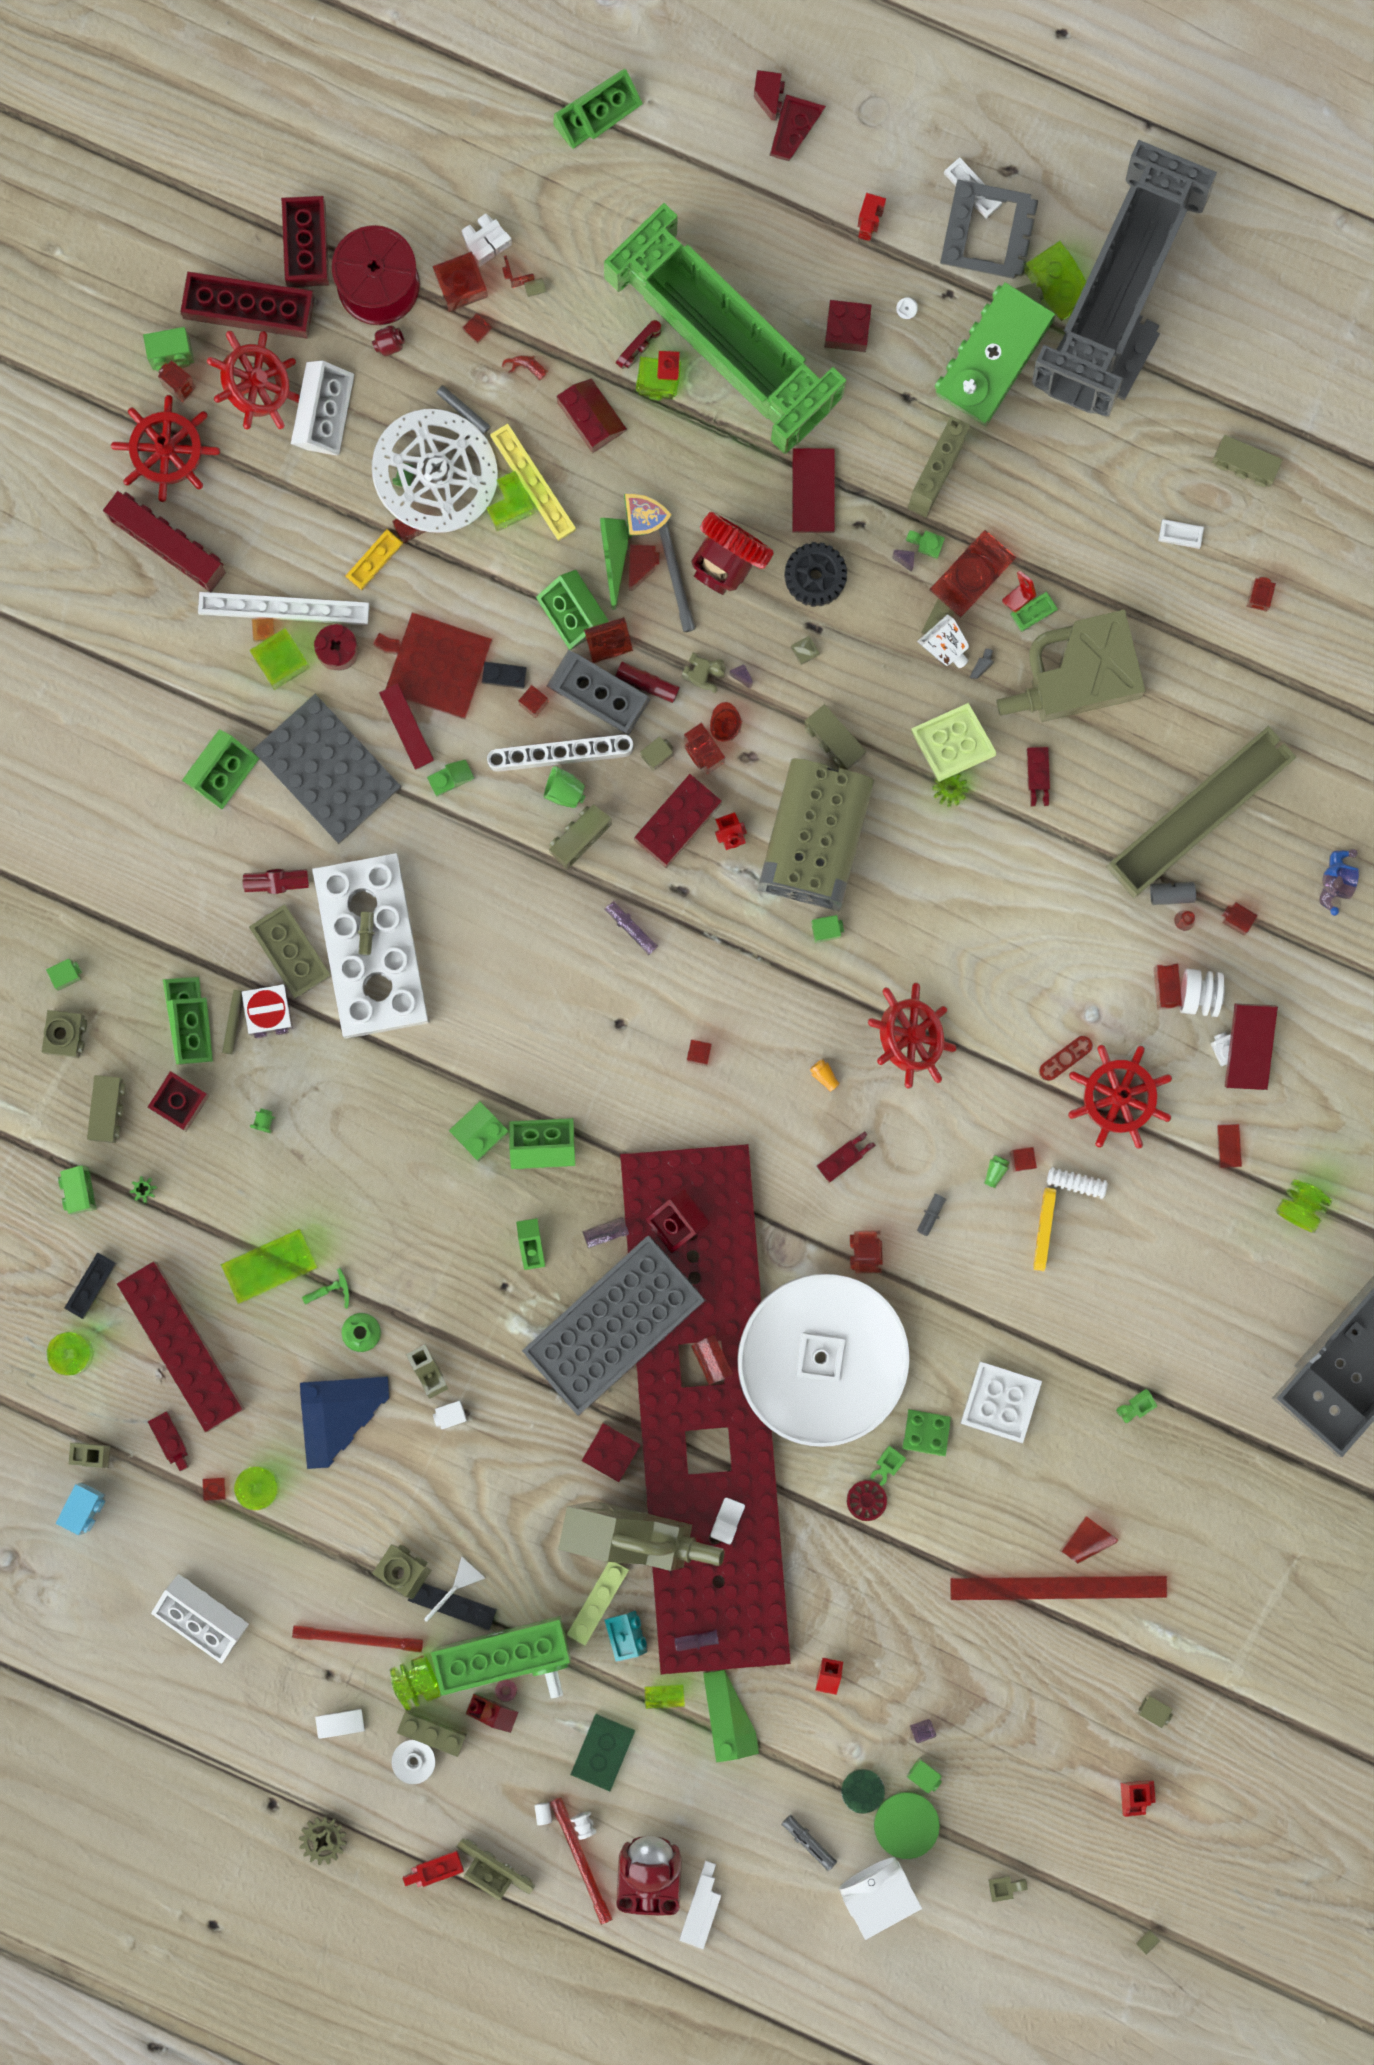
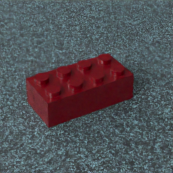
M324 196L281 198L284 273L287 287L328 286V245Z
M689 774L636 834L634 841L667 868L722 805V800L694 776Z

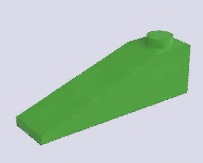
M600 518L611 608L616 610L628 550V539L632 538V535H629L628 526H626L624 519Z
M718 1670L703 1673L716 1763L759 1754L756 1731L726 1671Z

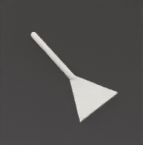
M461 1556L452 1589L424 1620L427 1622L457 1589L483 1580L485 1577Z

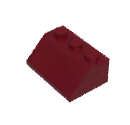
M592 378L573 384L556 396L558 405L592 454L627 431V428Z

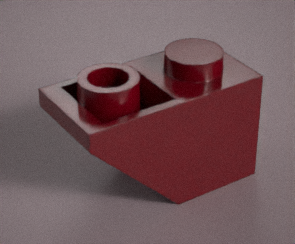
M757 70L754 99L768 117L775 121L776 114H781L782 101H778L779 94L784 93L785 81H781L782 73Z
M473 1694L466 1711V1715L494 1729L511 1733L519 1713L503 1704L477 1694Z

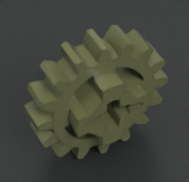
M327 1816L324 1817L323 1821L316 1817L314 1824L310 1820L307 1822L309 1829L302 1828L301 1831L305 1835L300 1836L299 1840L304 1841V1843L299 1848L306 1850L303 1854L304 1857L311 1856V1863L317 1859L318 1865H321L323 1860L328 1865L331 1863L330 1858L338 1860L337 1852L343 1854L344 1850L341 1846L346 1845L347 1841L342 1840V1838L346 1836V1832L340 1833L339 1830L342 1824L335 1826L336 1819L328 1822ZM319 1826H326L322 1831L313 1830ZM332 1831H334L337 1836V1843L332 1838ZM327 1832V1843H324L323 1846L321 1845V1847L318 1849L320 1842L318 1838H322V1836H324ZM308 1838L313 1841V1850L309 1846ZM324 1850L332 1851L327 1855H319Z

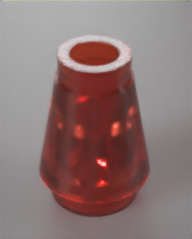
M1188 910L1179 911L1174 918L1176 927L1182 931L1192 929L1195 925L1194 913ZM1187 915L1190 918V922H1187L1184 919V916Z

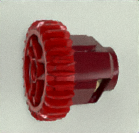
M711 511L705 516L700 525V530L707 536L691 560L692 567L696 570L693 576L707 587L724 595L727 590L734 591L743 583L753 565L764 569L772 559L774 552L768 545L746 530Z

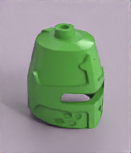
M553 766L543 797L557 805L576 808L578 803H583L586 797L583 795L585 785L574 777L573 774Z

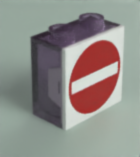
M285 985L242 992L248 1034L258 1039L267 1037V1033L276 1032V1035L289 1033V1029H293L287 987Z

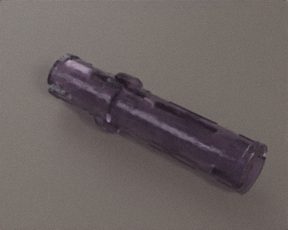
M614 900L604 909L617 922L616 925L619 928L622 927L648 956L658 947L630 918L631 915L629 913L626 914Z

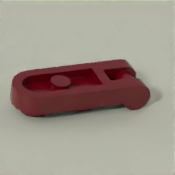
M652 320L624 350L615 364L621 369L625 367L629 369L636 361L635 357L639 352L644 353L649 347L650 343L648 342L652 338H658L661 335V323L657 320Z

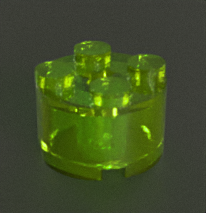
M65 1332L58 1334L49 1342L47 1347L48 1364L56 1373L61 1375L81 1374L89 1368L93 1360L94 1349L92 1344L80 1333ZM67 1350H74L72 1353L74 1355L73 1358H67Z
M253 1466L245 1469L239 1474L234 1485V1493L238 1502L243 1507L254 1511L271 1506L277 1500L280 1491L277 1475L271 1469L263 1466ZM259 1483H260V1484L262 1485V1486L260 1487V1490H261L262 1492H261V1493H260V1492H255V1493H254V1492H253V1489H254L253 1484H259Z

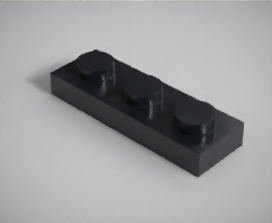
M97 1252L64 1309L84 1319L117 1263Z

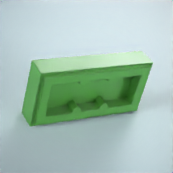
M1045 592L1027 603L1019 611L1012 612L1010 615L1020 631L1023 632L1058 609L1049 594Z

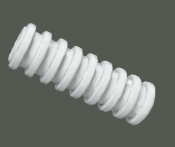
M1051 1167L1047 1177L1048 1186L1053 1184L1056 1188L1057 1186H1060V1189L1065 1187L1068 1191L1073 1189V1192L1080 1191V1194L1085 1192L1088 1196L1093 1194V1197L1099 1196L1100 1199L1105 1197L1108 1186L1107 1180L1102 1182L1099 1178L1094 1180V1177L1087 1178V1175L1082 1177L1079 1173L1074 1175V1172L1068 1173L1067 1170L1062 1172L1061 1169L1055 1170V1167Z

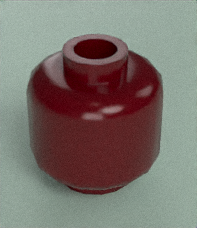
M392 325L377 330L374 334L375 340L372 341L375 351L380 352L383 356H390L401 351L403 344H405L400 328H395Z

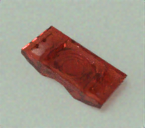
M984 530L929 590L961 618L1016 559V556Z

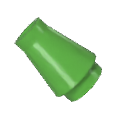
M994 1155L993 1159L989 1161L984 1184L996 1188L999 1181L1010 1168L1008 1167L1010 1161Z

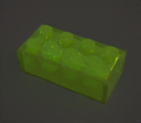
M297 1229L220 1264L238 1304H243L320 1269L302 1229Z

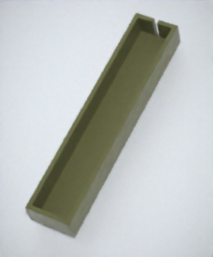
M1268 725L1112 860L1106 868L1133 898L1137 897L1297 757L1285 743L1278 749L1275 747L1281 739Z

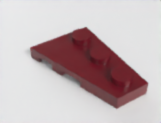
M786 94L769 156L789 162L826 106Z

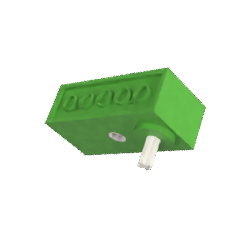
M1004 282L1003 286H997L992 295L994 300L991 305L988 303L985 305L981 312L982 319L979 323L975 321L969 331L970 338L968 341L965 339L962 341L958 348V357L950 360L946 367L947 374L945 377L940 376L934 386L938 397L985 427L1055 320V313ZM995 350H997V355H998V356H995V355H994V356L991 358V357H990V351H991V352H994Z
M561 1616L435 1647L431 1652L441 1696L532 1673L533 1676L545 1674L550 1698H557L563 1696L558 1670L569 1667L568 1663L571 1661Z

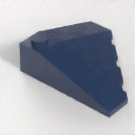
M388 1376L300 1383L307 1469L329 1468L340 1450L344 1451L353 1441L354 1434L361 1426L364 1428L375 1415L374 1411L381 1403L385 1404L390 1398Z

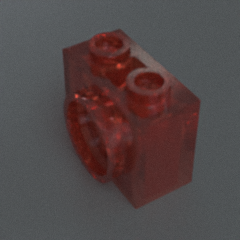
M702 722L684 734V741L686 743L684 747L688 755L700 770L704 769L707 775L725 763L726 757Z

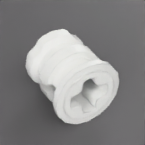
M591 1811L580 1813L570 1819L571 1822H575L574 1828L579 1833V1840L597 1833L596 1829H593L592 1826L594 1825L593 1820L589 1818Z

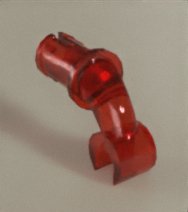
M520 355L512 359L507 358L502 363V368L508 363L512 364V369L508 372L509 374L514 373L517 367L523 366L524 369L527 368L539 381L548 373V370L535 359L534 355Z

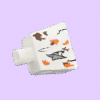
M946 615L917 641L946 666L954 662L958 668H962L968 662L963 652L969 648V645L956 621L949 615Z

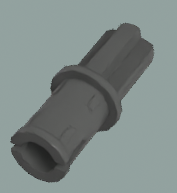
M934 1193L928 1209L924 1210L925 1215L917 1232L924 1236L929 1235L936 1219L940 1218L938 1215L947 1200L946 1198Z

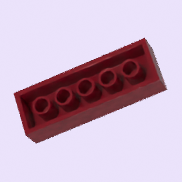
M187 271L180 313L185 320L308 339L315 297L313 291Z
M117 490L103 509L110 522L210 593H212L226 574L223 568L224 564L218 556L213 553L208 555L203 550L204 547L195 540L191 543L187 535L178 528L174 531L167 520L161 516L156 518L152 513L153 511L146 505L142 504L139 506L135 498L129 493L124 492L122 494Z

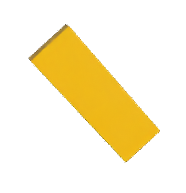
M386 529L345 577L362 591L398 551L403 542Z

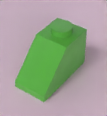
M538 1219L517 1221V1233L524 1270L545 1267Z

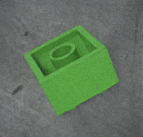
M478 1102L449 1130L478 1162L509 1133L481 1102Z
M81 1165L60 1171L61 1177H58L60 1190H64L65 1198H62L64 1211L67 1210L68 1214L72 1215L97 1210L89 1167Z

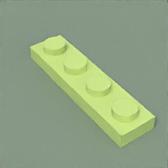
M608 1562L567 1633L569 1637L583 1645L587 1644L629 1569L619 1563Z

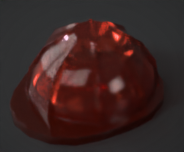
M722 702L718 704L711 715V734L716 740L721 742L733 740L741 733L743 721L732 703Z

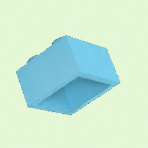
M84 1483L75 1484L55 1524L77 1535L85 1534L87 1531L90 1532L96 1521L93 1519L95 1513L100 1512L106 1502L103 1500L105 1494Z

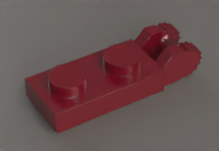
M1048 747L1027 748L1028 791H1030V806L1036 807V791L1042 790L1044 806H1049Z
M865 1131L854 1140L847 1142L816 1166L828 1183L863 1158L864 1154L876 1146L874 1142L869 1143L860 1152L855 1147V1144L866 1138L867 1133Z

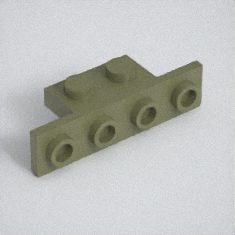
M462 1838L457 1844L456 1848L474 1859L463 1877L500 1901L511 1883L527 1894L534 1890L535 1885L529 1877L525 1875L520 1876L514 1872L513 1867L509 1864H502L495 1859L496 1857L492 1853L477 1848V1844L472 1840Z

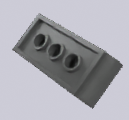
M571 650L567 651L547 684V687L628 736L650 702V698ZM582 680H589V685L586 688L582 689L579 687ZM601 690L607 691V696L604 699L597 698ZM619 701H625V707L622 710L615 709L616 703Z

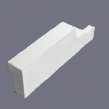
M706 1860L679 1941L704 1949L721 1897L720 1893L711 1891L715 1880L712 1875L716 1864Z

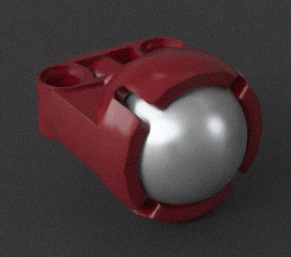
M655 1836L637 1837L632 1840V1843L626 1842L623 1845L618 1858L616 1906L619 1911L636 1915L655 1916L674 1915L679 1911L682 1857L678 1846L675 1844L671 1845L667 1839Z

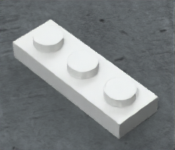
M960 157L944 171L945 176L955 186L957 179L985 185ZM975 195L973 206L986 219L1002 205V202Z

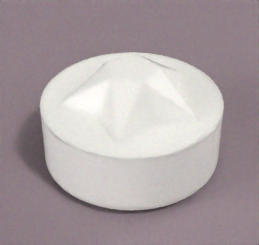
M903 298L897 304V313L903 319H910L917 314L918 304L913 298Z

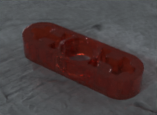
M1079 1036L1044 1062L1038 1070L1040 1078L1044 1081H1052L1090 1053L1093 1047L1090 1038ZM1079 1040L1082 1043L1086 1041L1088 1044L1086 1045L1087 1050L1084 1051L1083 1049H1081L1080 1051H1078L1076 1054L1079 1055V1057L1076 1058L1074 1052L1070 1050L1069 1047L1072 1046V1049L1074 1050L1079 1046ZM1062 1053L1070 1054V1064L1064 1065L1060 1062L1059 1057ZM1055 1059L1056 1064L1060 1068H1062V1070L1059 1071L1057 1067L1055 1070L1052 1071V1077L1050 1075L1045 1076L1043 1074V1072H1045L1044 1067L1047 1066L1048 1068H1050L1051 1066H1053L1055 1063L1052 1062V1060Z

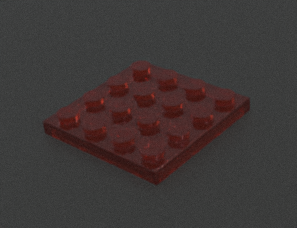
M412 612L385 689L399 683L407 701L465 720L493 640Z

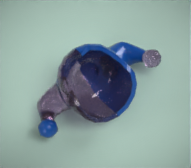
M1355 849L1332 852L1329 867L1323 874L1322 882L1324 887L1320 894L1319 903L1328 909L1333 916L1338 915L1339 909L1332 905L1331 900L1335 897L1351 899L1358 884L1359 869L1346 865L1343 862V859L1346 857L1355 858L1358 855Z

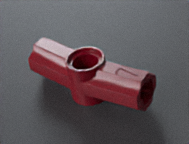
M271 869L266 872L243 874L244 892L267 891L269 894H279L287 890L309 888L307 869L289 871Z

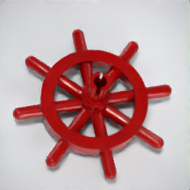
M227 331L226 337L233 351L226 356L224 361L213 357H208L207 363L210 366L221 370L220 378L224 391L215 395L214 401L220 403L228 399L238 410L245 413L243 427L246 430L251 428L253 416L263 417L267 415L271 416L278 429H284L285 424L277 410L285 403L286 399L299 403L300 399L299 394L289 390V377L286 369L296 364V360L289 358L282 362L276 354L267 349L268 334L265 331L260 332L258 344L242 346L234 333ZM247 356L255 357L253 367ZM237 359H239L245 371L234 367ZM263 362L269 367V369L265 371L262 370ZM234 376L241 378L239 384L235 383ZM274 376L276 384L269 382L268 378ZM266 390L276 393L273 401H271ZM257 393L259 394L264 405L255 404Z
M171 395L165 396L164 412L153 413L145 418L135 408H129L128 414L137 423L132 431L129 442L111 443L113 450L129 451L131 461L136 468L123 480L124 485H131L142 475L145 479L159 484L158 500L160 502H165L167 499V485L179 483L186 478L196 489H202L203 483L193 473L199 465L201 455L220 454V448L202 446L200 436L196 430V427L208 417L207 412L202 411L189 421L185 417L172 412L173 397ZM163 423V430L160 433L161 436H159L152 427ZM171 423L182 427L172 438ZM144 433H146L154 441L155 444L140 443V440ZM188 434L190 435L192 446L177 445ZM139 451L154 452L143 463L141 462ZM176 453L191 454L185 464ZM161 459L160 473L151 471L149 468ZM170 459L179 470L168 474Z
M919 983L912 984L911 999L898 1002L891 990L885 987L882 992L890 1006L884 1012L881 1021L874 1018L868 1020L869 1026L880 1029V1039L885 1051L877 1059V1063L884 1065L890 1060L895 1066L904 1070V1085L907 1089L913 1086L914 1072L928 1069L936 1083L942 1082V1076L935 1064L940 1059L943 1050L955 1052L957 1049L954 1044L944 1041V1031L940 1018L947 1013V1008L941 1006L934 1011L929 1005L920 1001ZM903 1009L910 1010L909 1020L904 1014ZM918 1015L923 1019V1022L918 1024ZM896 1017L899 1020L902 1027L894 1025ZM926 1029H928L930 1036H927V1035H926V1033H925V1030H926ZM922 1043L930 1045L928 1052ZM904 1047H907V1057L901 1051ZM916 1051L922 1059L921 1062L915 1061Z
M1099 1045L1097 1050L1103 1065L1098 1067L1089 1078L1074 1071L1069 1073L1070 1079L1085 1085L1083 1094L1084 1106L1070 1111L1068 1116L1070 1119H1075L1085 1114L1089 1115L1092 1121L1101 1128L1095 1143L1099 1148L1103 1147L1109 1132H1130L1135 1147L1141 1149L1143 1142L1138 1128L1143 1126L1151 1116L1165 1122L1171 1120L1170 1114L1156 1108V1087L1171 1082L1172 1076L1166 1074L1153 1079L1139 1065L1145 1052L1143 1046L1137 1047L1131 1061H1111L1106 1047ZM1116 1069L1127 1070L1121 1085L1115 1073ZM1107 1073L1112 1088L1097 1082L1103 1074ZM1136 1074L1143 1084L1129 1089L1132 1079ZM1096 1090L1108 1097L1094 1102L1093 1092ZM1147 1091V1104L1133 1098V1096ZM1112 1105L1106 1119L1097 1111ZM1128 1105L1143 1111L1139 1118L1133 1119ZM1119 1109H1121L1126 1124L1114 1123Z

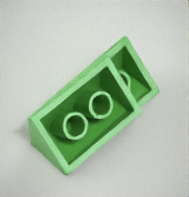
M624 68L554 114L553 126L568 145L574 149L589 137L595 139L643 103L627 70Z
M199 977L162 979L176 1064L212 1062L207 998H201Z

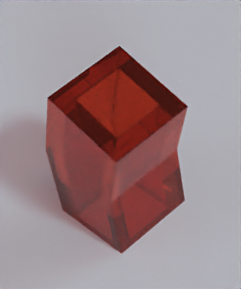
M379 633L373 642V646L384 653L398 655L401 642Z

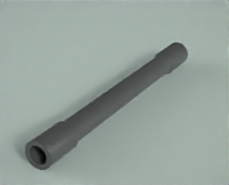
M667 521L658 530L679 608L682 629L684 633L691 632L696 628L691 610L689 609L669 530V522Z

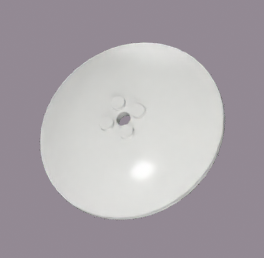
M836 1274L804 1276L774 1290L757 1306L744 1328L738 1351V1373L741 1387L754 1413L778 1435L790 1441L809 1446L823 1447L844 1444L856 1440L876 1428L897 1404L906 1384L909 1369L907 1337L904 1327L892 1306L868 1285L850 1277ZM818 1352H824L826 1355L822 1363L815 1361V1355Z

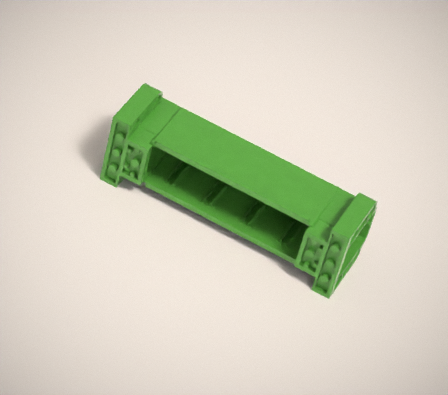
M663 203L604 261V279L618 292L631 284L644 297V300L766 419H770L774 423L771 442L786 454L798 445L842 399L847 380L834 367L819 379L804 364L806 359L688 244L684 247L675 238L677 235L678 215Z

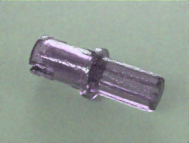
M716 1630L701 1634L694 1632L695 1635L679 1637L674 1641L677 1651L692 1648L699 1650L703 1646L719 1644Z

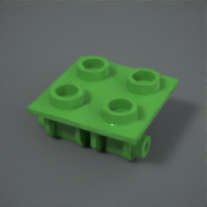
M908 1409L905 1437L902 1444L903 1449L946 1457L951 1417Z

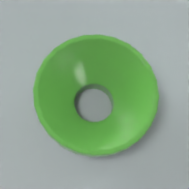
M354 1314L343 1324L342 1339L345 1345L353 1351H369L380 1340V1325L369 1314ZM358 1326H363L367 1331L363 1339H357L354 1336V1329Z

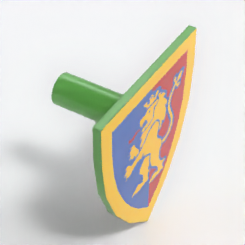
M624 494L629 535H645L657 531L666 524L672 515L663 505L652 498L639 494Z

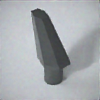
M985 649L983 658L978 659L970 675L971 679H978L994 664V661L991 660L993 650Z

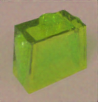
M640 356L636 391L639 392V395L649 396L650 399L660 401L662 398L673 400V397H676L678 393L682 362H679L678 380H659L657 378L658 359Z

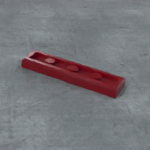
M399 683L379 692L414 769L416 770L435 761Z

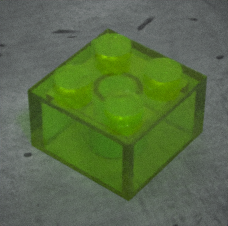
M286 628L249 650L274 690L310 669L308 662Z

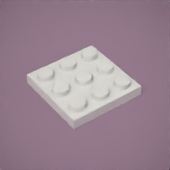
M979 1362L961 1424L1023 1443L1042 1381Z

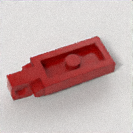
M456 1850L411 1868L413 1873L403 1876L402 1879L405 1887L414 1883L417 1884V1887H425L463 1873L464 1868L459 1853Z

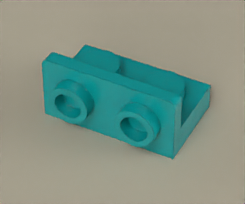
M636 1611L604 1620L616 1662L647 1653V1641L643 1637L641 1620Z

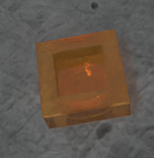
M273 618L252 619L254 642L275 640Z

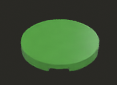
M912 1792L895 1794L882 1802L876 1812L874 1819L876 1838L881 1847L894 1857L901 1859L920 1857L933 1847L939 1835L940 1824L938 1814L933 1805L919 1794Z

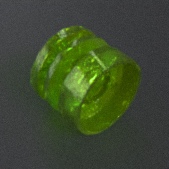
M1293 1179L1290 1185L1297 1191L1293 1189L1286 1190V1193L1293 1200L1281 1199L1275 1212L1290 1223L1308 1232L1315 1233L1322 1221L1315 1212L1327 1213L1328 1210L1321 1204L1330 1206L1333 1201L1319 1188Z
M425 1654L411 1659L412 1670L410 1671L404 1663H401V1675L395 1666L390 1668L393 1690L406 1711L412 1709L410 1699H412L416 1707L420 1706L419 1695L421 1694L427 1702L441 1697L439 1684Z

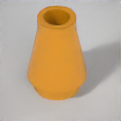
M823 1059L810 1068L811 1075L829 1091L834 1090L840 1084L829 1063Z

